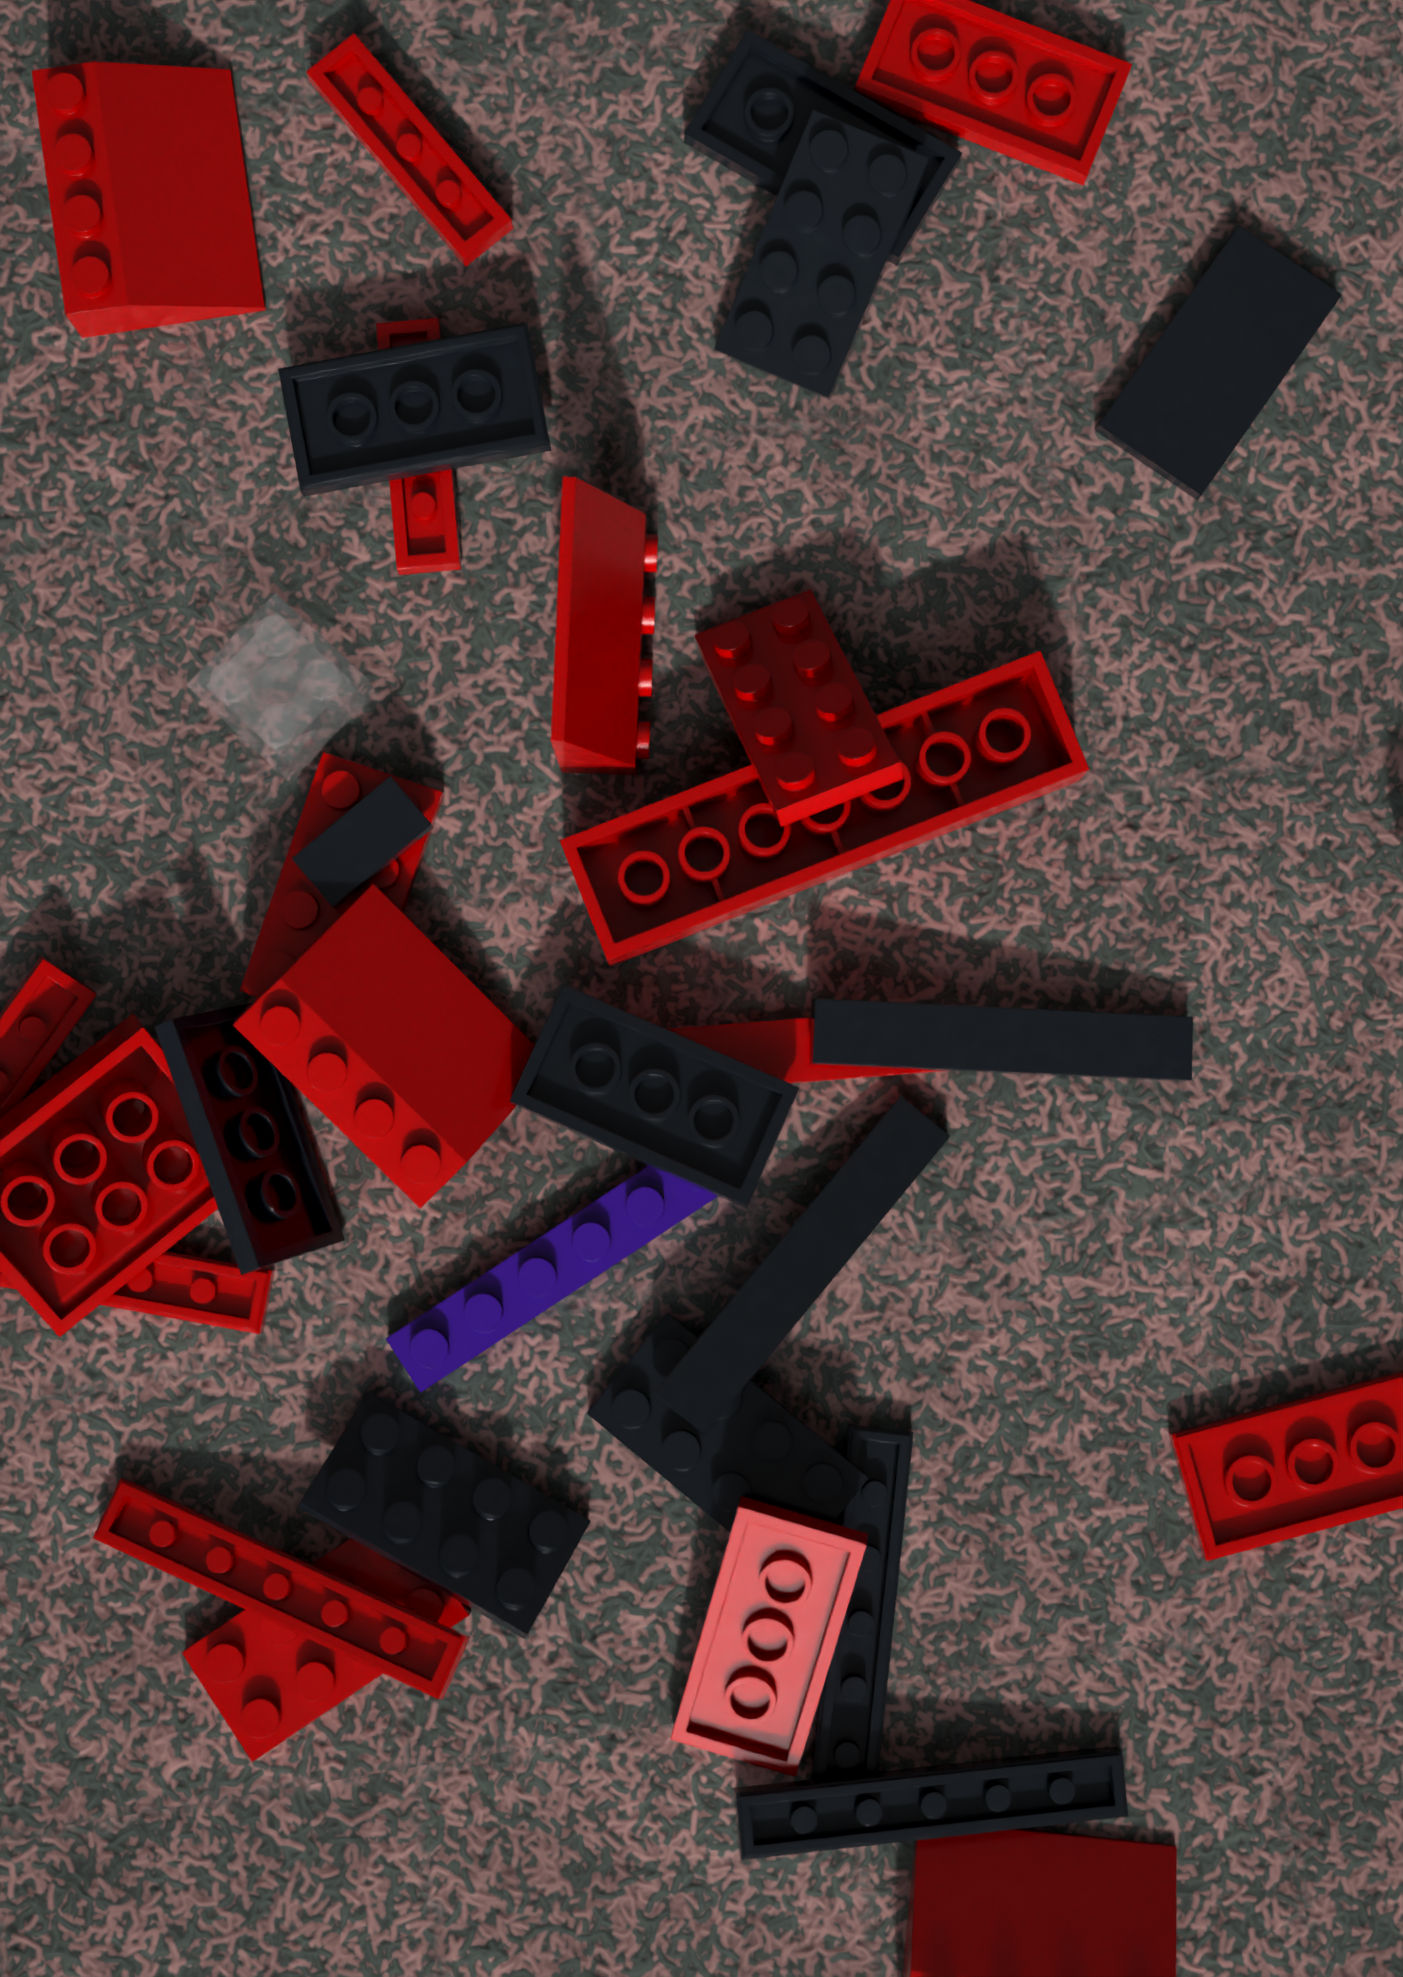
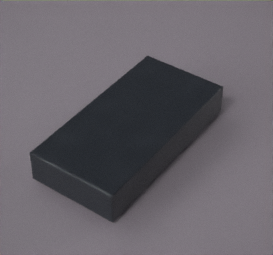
M390 776L295 855L292 860L330 905L337 909L434 827Z

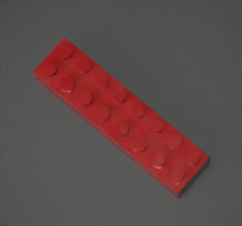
M1041 650L876 715L900 761L904 778L882 788L781 827L751 764L560 840L609 966L612 967L1078 782L1089 771V767Z

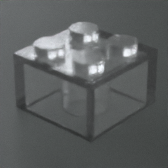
M276 593L263 604L186 685L289 783L305 769L377 693L369 680Z

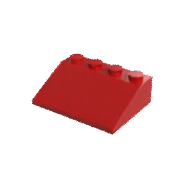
M98 61L32 70L66 317L80 336L85 338L265 311L266 306L231 70Z
M562 477L551 744L561 773L637 776V759L650 758L651 721H639L640 696L652 697L653 659L642 658L643 634L655 635L656 596H644L645 572H657L659 535L647 534L645 513L577 477Z
M374 884L365 890L238 1015L233 1023V1026L420 1209L470 1160L516 1108L509 1100L535 1046Z
M134 1013L0 1118V1272L59 1338L218 1209L162 1047Z
M1013 1829L915 1840L902 1977H1176V1845L1032 1829Z

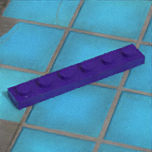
M647 1166L387 1337L386 1340L421 1393L718 1196L652 1166Z

